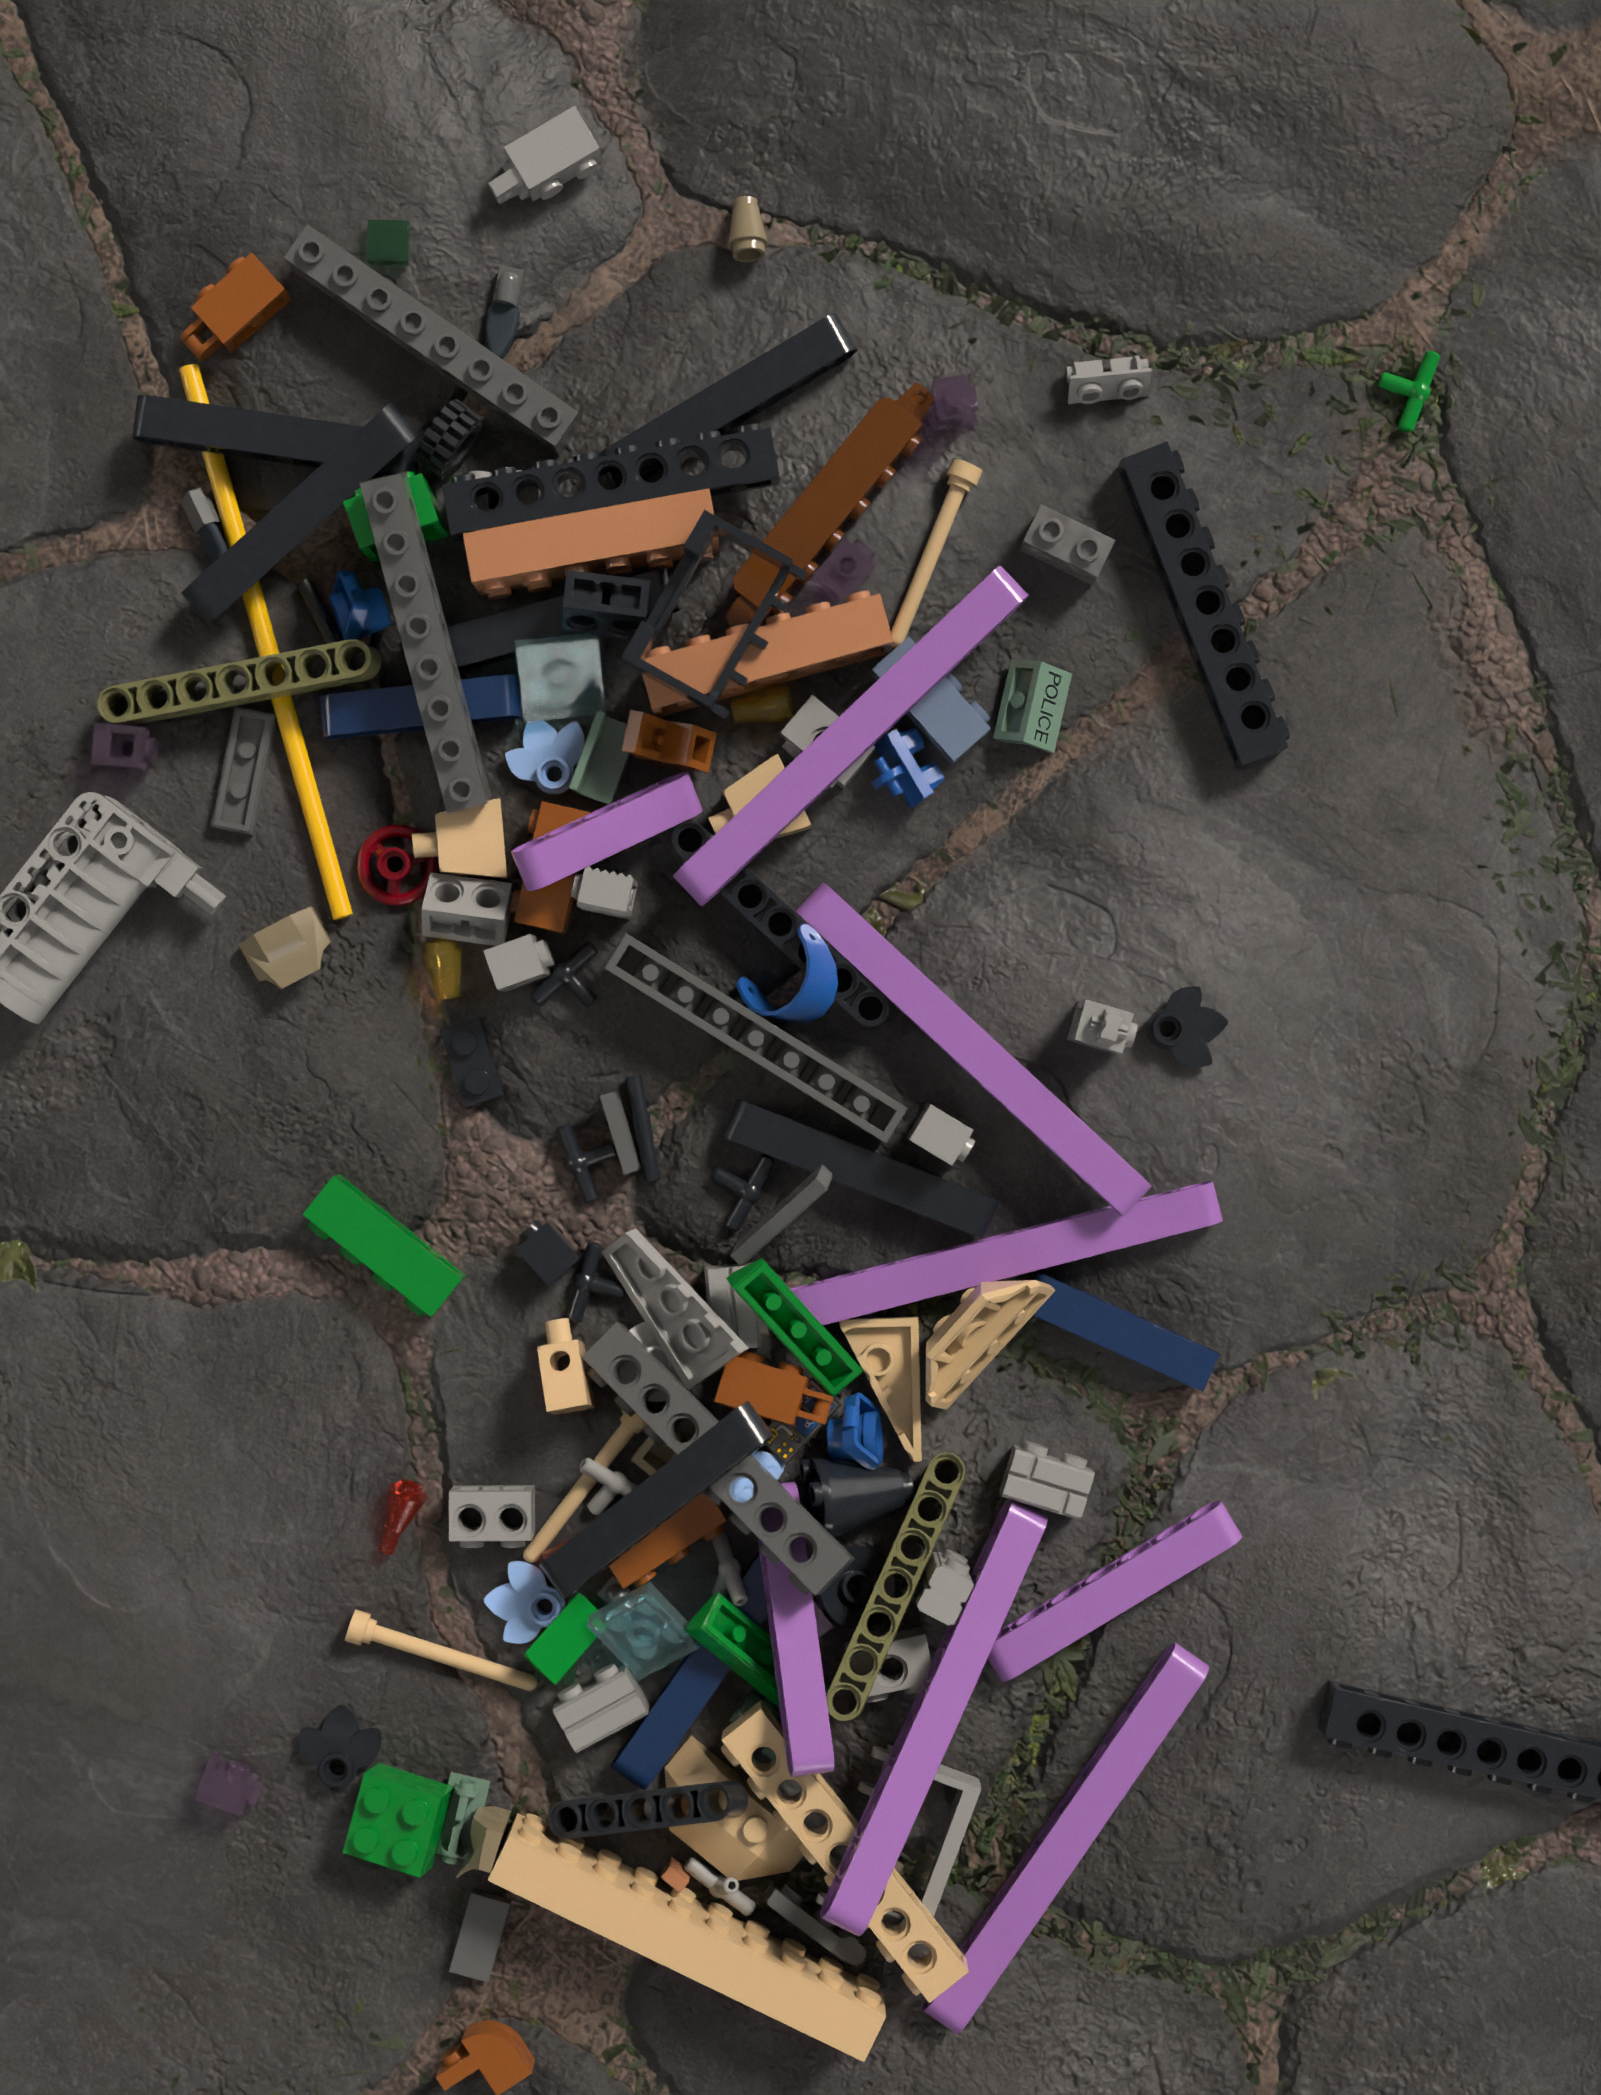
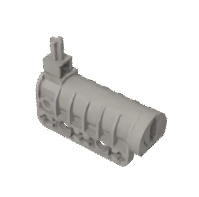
M94 792L81 794L74 800L0 895V1003L22 1018L34 1024H40L146 887L155 888L159 884L174 897L181 898L184 894L210 915H213L222 905L227 896L199 875L203 870L202 867L183 854L172 842L118 800ZM98 805V811L102 814L100 820H97L99 815L94 811ZM73 818L74 820L68 825L69 821ZM85 820L87 823L81 828V824ZM75 836L78 840V848L71 855L68 850V842ZM47 851L48 853L46 854V856L42 858L44 853ZM62 863H64L65 866H64L63 869L60 871L59 867L61 866ZM48 879L51 880L50 884L46 886ZM35 884L36 888L31 892L30 890ZM23 901L27 909L25 917L21 920L17 910L20 902ZM10 929H13L12 934L9 936L7 933Z

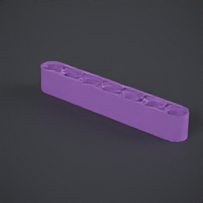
M780 1483L800 1503L796 1483ZM771 1508L764 1514L763 1524L769 1532H776L782 1527L784 1519L781 1511L777 1508ZM758 1538V1546H760L763 1542ZM805 1538L798 1539L792 1548L794 1558L801 1563L808 1561ZM759 1549L789 1774L791 1777L833 1772L834 1752L813 1595L811 1591L807 1595L799 1591L788 1579L793 1572L782 1561L777 1565L772 1563Z
M1221 1500L1209 1503L1001 1628L987 1659L1001 1682L1011 1680L1229 1549L1240 1541L1242 1534Z

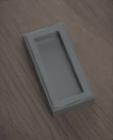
M614 1091L601 1095L600 1099L623 1173L625 1175L638 1171L641 1164L619 1093Z
M472 1889L449 1972L489 1982L511 1899Z

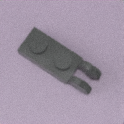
M774 1881L770 1883L764 1892L767 1905L842 1961H846L847 1964L857 1966L858 1964L861 1965L863 1961L865 1962L864 1959L867 1957V1951L859 1936L844 1929L837 1930L834 1928L836 1925L820 1917L821 1908L818 1907L813 1912L802 1903L805 1897L788 1883H785L783 1887H780Z

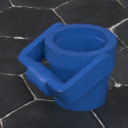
M339 570L332 593L329 595V603L333 609L343 641L349 639L360 640L391 626L390 615L380 588L362 589L355 572Z
M861 1393L845 1398L843 1418L830 1419L828 1421L827 1442L831 1460L859 1462L870 1470L878 1468V1465L882 1463L883 1431L881 1410Z

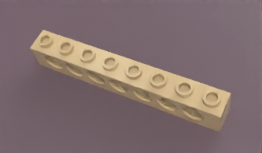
M761 1700L723 1730L721 1741L724 1745L721 1746V1750L734 1767L740 1764L750 1777L747 1779V1783L755 1795L761 1800L767 1797L776 1810L772 1812L773 1816L783 1830L789 1832L792 1829L801 1840L798 1846L802 1854L812 1865L817 1862L827 1873L824 1879L830 1888L841 1861L834 1859L830 1852L838 1845L849 1846L859 1822L821 1774L799 1777L790 1776L782 1725ZM759 1747H768L774 1751L776 1757L769 1763H760L753 1757V1752ZM791 1779L800 1784L801 1790L796 1795L787 1796L779 1790L778 1786L783 1781ZM818 1812L827 1818V1822L820 1828H811L805 1823L804 1819L810 1813ZM894 1868L866 1929L870 1927L879 1939L876 1945L889 1963L896 1960L905 1973L902 1974V1978L912 1993L916 1996L922 1993L927 2001L931 2003L969 1972L967 1959ZM889 1911H898L905 1917L900 1924L895 1926L886 1924L882 1918ZM915 1944H925L930 1948V1952L922 1958L912 1957L908 1953L909 1949Z

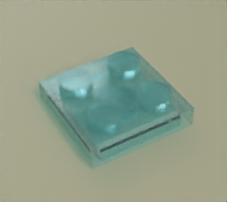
M582 633L515 640L524 722L596 715L597 710L605 713L598 635Z
M651 1582L590 1614L586 1624L638 1680L699 1649L701 1645L685 1631L689 1622Z

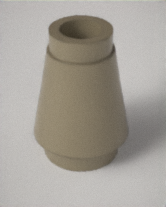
M741 196L733 201L728 249L737 261H758L765 256V249L769 245L757 199L752 196Z

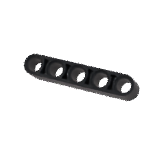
M727 1780L573 1799L556 1803L549 1813L548 1823L550 1830L555 1836L561 1839H572L716 1822L740 1817L748 1806V1795L742 1784L737 1781ZM721 1791L727 1797L725 1810H722L718 1802ZM683 1796H685L689 1802V1811L687 1815L682 1811L681 1808V1800ZM646 1800L650 1803L652 1809L650 1819L644 1813ZM609 1805L613 1808L614 1811V1820L612 1823L609 1821L607 1816V1809ZM573 1810L577 1814L578 1818L576 1827H574L571 1822V1813Z

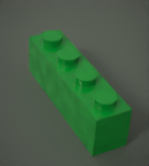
M340 1174L334 1175L302 1214L310 1220L307 1226L312 1232L324 1240H327L329 1236L342 1246L339 1252L347 1260L357 1266L361 1262L374 1271L371 1278L387 1291H391L394 1287L406 1297L403 1303L420 1317H423L425 1313L430 1317L434 1316L467 1276Z

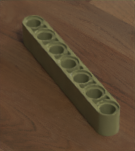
M349 639L110 686L100 693L97 700V708L99 714L111 723L124 726L140 725L367 681L379 673L381 657L373 646L359 640ZM363 650L366 655L365 664L361 669L354 671L351 666V657L356 651ZM322 657L326 663L325 672L321 677L314 678L311 673V666L316 659ZM283 665L286 670L285 680L282 684L275 686L272 681V673L278 666ZM243 673L246 677V686L242 692L236 694L233 689V681L238 674ZM200 681H204L207 686L206 695L202 700L197 701L194 697V688ZM164 688L167 692V701L162 708L158 709L155 704V696L160 689ZM125 696L128 701V708L122 716H119L116 711V704L121 697Z
M940 1453L930 1462L826 1696L828 1712L836 1720L852 1721L863 1711L964 1482L965 1467L962 1460L953 1453ZM945 1462L955 1465L959 1473L956 1480L948 1484L941 1483L935 1476L937 1466ZM925 1500H934L942 1508L940 1517L935 1521H925L918 1514V1508ZM912 1537L919 1538L925 1545L924 1554L915 1560L906 1558L901 1552L903 1542ZM891 1576H902L908 1582V1590L904 1596L892 1598L886 1594L884 1589L885 1582ZM877 1613L885 1614L891 1620L890 1631L881 1637L873 1636L867 1627L870 1617ZM864 1651L872 1655L874 1666L870 1673L860 1676L852 1671L850 1662L854 1654ZM842 1690L853 1692L857 1700L854 1711L846 1715L839 1714L833 1705L835 1695Z

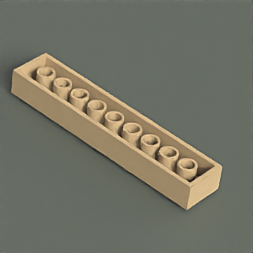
M517 1813L498 1852L487 1881L865 2062L886 2018L884 1989L880 1988L879 1982L874 1978L859 1973L858 1976L852 1975L844 1971L842 1964L831 1957L821 1956L819 1959L807 1953L805 1946L793 1939L785 1938L782 1941L770 1935L768 1928L756 1921L748 1920L745 1923L732 1917L733 1913L721 1904L712 1902L709 1906L695 1899L696 1895L686 1887L679 1893L676 1889L658 1881L659 1877L646 1868L637 1867L635 1870L621 1863L622 1859L609 1850L601 1849L598 1852L585 1846V1841L581 1837L561 1839L553 1834L544 1819L533 1814L523 1816Z

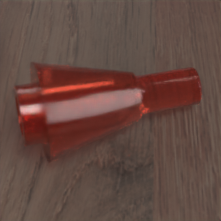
M401 1479L399 1482L389 1484L385 1518L386 1528L378 1550L383 1554L393 1555L401 1533L405 1531L428 1499L427 1495L422 1491V1486L412 1480Z

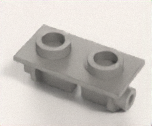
M1139 355L1110 359V372L1103 371L1102 360L1073 362V366L1065 367L1066 382L1069 383L1068 404H1092L1098 401L1115 399L1133 400L1138 397L1149 396L1152 369L1149 368L1148 359H1140Z

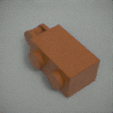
M252 252L246 258L239 257L233 261L226 270L227 275L216 285L210 284L203 288L195 298L196 303L191 306L199 318L184 330L180 340L199 361L209 358L222 345L233 354L292 300L285 288ZM209 328L214 335L204 342L200 335Z
M748 1351L743 1352L739 1357L725 1365L714 1400L717 1404L736 1409L749 1401L759 1416L795 1428H797L800 1418L826 1425L834 1397L808 1389L811 1380L802 1376L803 1368L785 1362H780L778 1368L764 1365L765 1357ZM806 1396L816 1399L812 1413L802 1411Z

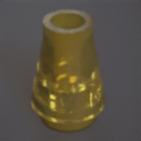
M774 683L731 701L732 713L736 724L744 722L784 723L786 718L794 716L793 702L788 685L778 686L777 683Z
M436 939L425 942L426 951L422 953L435 989L436 999L459 997L463 948L458 947V941Z

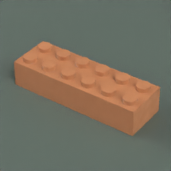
M710 489L464 532L463 538L471 582L481 596L487 595L489 600H496L512 596L511 590L527 587L528 592H542L552 589V583L566 580L567 570L596 574L608 573V575L624 577L633 574L632 568L648 566L650 571L670 568L673 566L672 561L682 559L685 553L684 545L703 511L706 510L714 515ZM717 533L700 563L713 559L714 553H720Z
M868 590L861 591L845 597L847 603L831 607L829 602H821L805 608L807 614L790 618L789 613H782L765 619L767 625L759 627L756 635L769 642L766 649L762 650L750 643L735 669L736 672L748 678L747 683L743 687L729 680L718 701L891 653L893 638L881 595L871 596ZM749 624L731 627L725 630L727 636L710 640L709 635L689 639L685 642L687 647L670 651L669 646L652 649L645 661L709 696ZM642 674L655 717L660 718L700 707Z

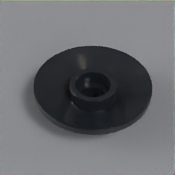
M866 1546L845 1547L855 1560L819 1595L827 1615L834 1622L846 1628H857L886 1562V1559L879 1552ZM894 1576L889 1577L884 1586L886 1594L892 1598L895 1595ZM850 1579L855 1582L856 1586L855 1591L851 1595L847 1592V1583ZM877 1613L871 1616L867 1627L878 1623L885 1614Z

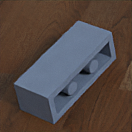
M907 637L880 661L871 671L873 678L876 681L879 680L915 645L914 641ZM949 673L906 715L946 760L953 765L985 737L991 728L987 724L990 717L976 701L969 704L959 693L963 689L962 685Z

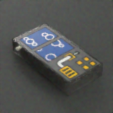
M812 1376L809 1378L811 1381L808 1389L829 1395ZM806 1396L802 1411L812 1413L816 1399ZM835 1397L833 1398L827 1421L842 1405ZM800 1418L798 1426L795 1428L771 1420L767 1427L774 1436L764 1445L787 1465L823 1425Z

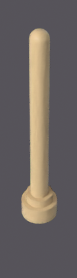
M955 458L951 461L946 473L949 477L947 484L950 488L891 630L893 648H896L906 639L964 494L970 493L971 488L977 486L983 471L971 463Z
M621 1410L623 1415L620 1421L622 1423L594 1458L595 1462L608 1468L633 1434H639L642 1431V1428L647 1423L637 1413L630 1417ZM585 1474L581 1475L524 1550L523 1558L526 1562L534 1563L539 1559L597 1483L596 1480Z
M357 1609L354 1611L345 1637V1641L361 1646L363 1642L370 1645V1642L374 1641L527 1691H531L537 1686V1678L532 1674L377 1625V1620L370 1618L371 1614Z

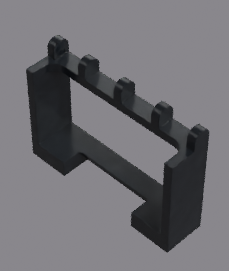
M704 510L684 545L685 553L647 621H641L621 658L624 664L726 720L730 712L725 707L716 704L729 680L743 687L747 683L748 678L736 672L735 669L750 643L762 650L766 649L769 642L756 635V632L770 607L784 614L788 610L789 605L776 598L788 575L790 574L796 579L804 581L808 573L793 564L792 558ZM717 533L780 568L715 687L710 695L707 696L649 664L645 659Z

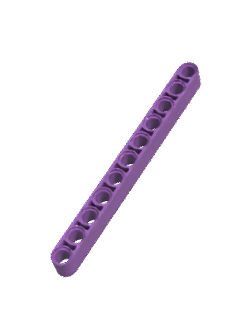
M1001 565L998 566L673 875L676 881L701 907L705 905L1003 623L1029 595Z
M822 882L795 911L800 918L815 929L829 945L1120 1215L1124 1217L1152 1187L1132 1166L828 885Z
M1210 1181L1141 1198L1124 1217L1113 1207L1109 1206L790 1288V1290L822 1325L974 1287L980 1282H993L1209 1227L1223 1222L1214 1183Z
M1007 1499L1001 1507L971 1573L974 1587L966 1602H961L962 1610L955 1624L949 1625L946 1628L826 1894L820 1911L822 1919L857 1936H861L866 1930L1044 1533L1048 1521L1047 1515L1012 1499Z
M1173 1642L1166 1648L959 1948L967 1959L969 1972L931 2003L925 1999L922 2006L924 2012L956 2034L965 2028L1193 1698L1208 1674L1209 1665L1176 1642Z

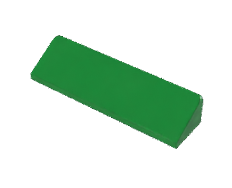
M763 1258L731 1273L726 1278L735 1292L830 1396H836L863 1372L862 1368Z
M715 1593L688 1623L685 1631L780 1708L770 1635L720 1593ZM824 1681L825 1692L827 1694L830 1685L826 1681Z

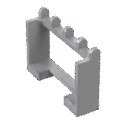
M888 1744L886 1749L873 1746L870 1754L874 1758L884 1761L879 1777L893 1746ZM940 1764L933 1780L957 1788V1792L950 1808L951 1817L924 1888H920L917 1896L933 1917L981 1792L979 1778ZM860 1781L857 1789L871 1796L876 1785ZM818 1893L816 1898L818 1904H823L826 1893ZM889 1911L883 1916L882 1920L888 1925L895 1926L900 1924L905 1917L899 1913Z

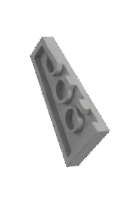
M636 1228L623 1234L602 1251L605 1259L688 1390L702 1383L749 1349Z

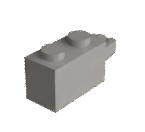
M576 106L571 107L506 145L504 149L509 162L502 166L505 173L489 182V187L499 204L516 195H519L521 200L530 197L532 202L540 197L546 200L555 196L563 189V184L574 177L583 179L595 172L598 168V163L603 161L600 147Z
M1087 999L1077 1002L1066 1040L1113 1054H1123L1124 1048H1131L1138 1024L1132 1023L1134 1013Z

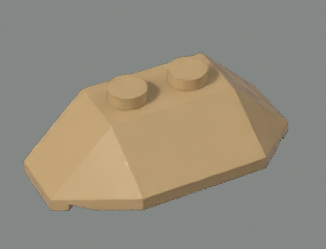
M1037 1280L980 1282L977 1286L970 1287L960 1299L961 1304L951 1315H947L938 1321L933 1329L934 1334L926 1342V1402L932 1407L947 1410L1056 1290L1051 1285Z
M690 1735L664 1767L666 1788L727 1780L737 1781L747 1791L748 1806L740 1817L734 1819L669 1827V1830L727 1878L733 1877L737 1881L790 1872L804 1856L798 1846L801 1840L792 1829L786 1832L778 1824L772 1813L776 1809L767 1797L762 1800L759 1799L748 1785L747 1780ZM721 1791L718 1802L722 1810H725L727 1797ZM683 1796L681 1800V1808L682 1811L687 1815L689 1811V1802L688 1799L685 1796Z

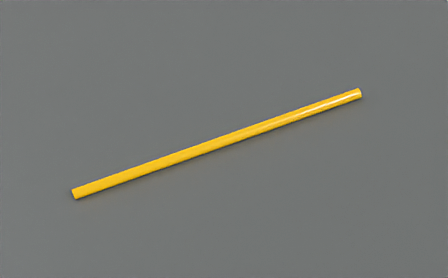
M190 364L179 368L187 401L209 404L199 365ZM202 452L228 548H230L246 532L225 457L222 454ZM258 580L242 597L259 657L278 654L279 649ZM283 665L278 666L272 673V681L275 686L282 684L285 680L286 674ZM292 696L271 699L333 920L351 916L353 912Z

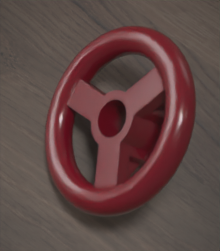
M389 825L373 832L362 844L357 857V873L363 888L375 900L391 906H403L414 903L425 895L430 872H438L437 857L414 858V852L407 853L398 847L386 849L380 844L383 840L391 837H404L412 840V834L422 833L419 830L406 825ZM371 853L378 858L377 867L381 875L389 879L387 892L378 887L370 875L369 859ZM400 857L403 861L402 869L398 872H392L390 869L391 860ZM426 861V870L421 882L414 889L400 894L402 879L409 874L411 867Z

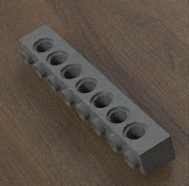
M307 224L284 256L292 272L556 455H561L582 425L578 411Z
M407 472L364 481L359 484L446 812L450 813L487 804L491 794Z
M627 933L605 967L609 972L887 1143L908 1109Z
M616 1322L582 1356L590 1365L585 1370L586 1373L600 1387L603 1388L608 1384L618 1394L614 1401L626 1414L632 1417L637 1413L647 1423L642 1428L643 1431L658 1446L665 1442L675 1452L671 1459L719 1422L619 1322ZM634 1362L638 1369L637 1377L633 1382L623 1384L619 1376L620 1369L624 1364ZM663 1391L667 1399L666 1406L661 1412L652 1413L648 1408V1399L652 1393ZM691 1420L695 1425V1435L689 1442L682 1443L676 1435L677 1427L682 1421ZM752 1454L704 1491V1494L716 1505L723 1501L734 1512L729 1518L745 1535L752 1531L763 1542L758 1548L772 1563L777 1565L782 1561L793 1572L788 1579L804 1595H807L810 1591L814 1595H821L855 1560ZM748 1478L754 1486V1493L748 1501L740 1502L734 1495V1487L739 1480ZM771 1508L779 1509L784 1519L782 1527L776 1532H769L763 1524L764 1514ZM807 1538L812 1543L813 1554L808 1561L801 1563L794 1558L792 1548L798 1539Z

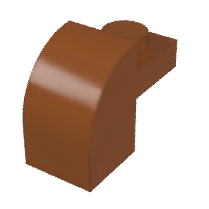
M630 710L628 724L624 732L622 751L634 755V758L647 762L709 773L717 733L693 724L666 721L645 712Z
M492 2020L478 2021L465 2028L461 2040L465 2046L464 2048L461 2044H458L441 2057L440 2060L442 2062L436 2074V2079L443 2090L446 2091L480 2069L495 2094L500 2095L532 2074L535 2058L520 2035L510 2026Z

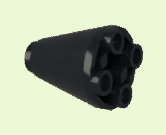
M824 1458L799 1461L800 1479L802 1484H804V1493L799 1494L800 1504L833 1537L903 1510L905 1505H911L913 1502L914 1487L909 1472H900L899 1469L880 1466L870 1470L859 1463Z

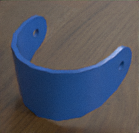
M802 924L798 927L797 932L805 950L807 964L806 976L800 991L789 1004L777 1010L765 998L754 982L746 977H741L736 982L737 990L751 1011L765 1017L788 1022L810 1023L824 1016L833 1004L838 987L836 963L827 944L818 932L811 926Z

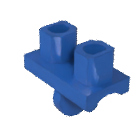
M915 728L900 733L895 729L873 745L880 756L873 763L881 776L872 781V785L875 790L887 785L893 797L902 793L910 809L933 794V789L944 780V775L937 764L931 762L919 768L912 755L924 748V741Z

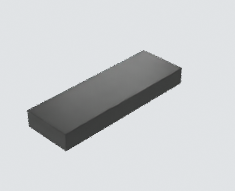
M240 707L234 708L211 827L254 835L277 721L275 714Z
M822 1164L737 1241L730 1256L739 1265H744L827 1191L832 1180V1173Z

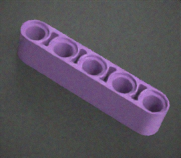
M682 772L513 849L511 854L526 890L533 891L550 885L700 814L703 809L689 773Z

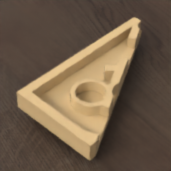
M918 1316L848 1318L839 1321L840 1328L854 1351L904 1449L913 1462L922 1461Z

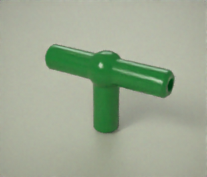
M1426 351L1424 353L1414 381L1387 372H1383L1380 377L1379 388L1408 397L1398 424L1399 430L1411 433L1414 431L1423 403L1430 396V384L1440 360V355L1434 351Z

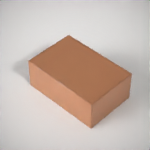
M671 1856L662 1868L661 1878L681 1893L689 1883L690 1874L684 1871V1866Z

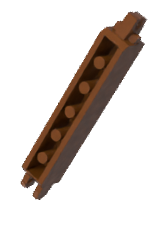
M916 382L896 401L892 398L879 399L762 541L792 558L793 564L808 573L804 581L796 579L789 574L776 598L788 605L791 603L793 597L789 593L798 582L805 585L819 568L815 561L824 550L830 554L840 544L845 536L841 530L850 519L857 522L871 505V502L867 500L876 487L882 491L897 473L893 468L902 455L909 459L923 441L919 437L923 425L922 421L935 401V397L922 385ZM752 553L733 577L735 596L738 598L732 604L731 610H728V614H725L728 628L751 623L780 568ZM770 607L764 619L769 618L773 613L775 615L782 613Z

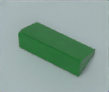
M578 1592L526 1651L524 1658L556 1686L610 1622Z

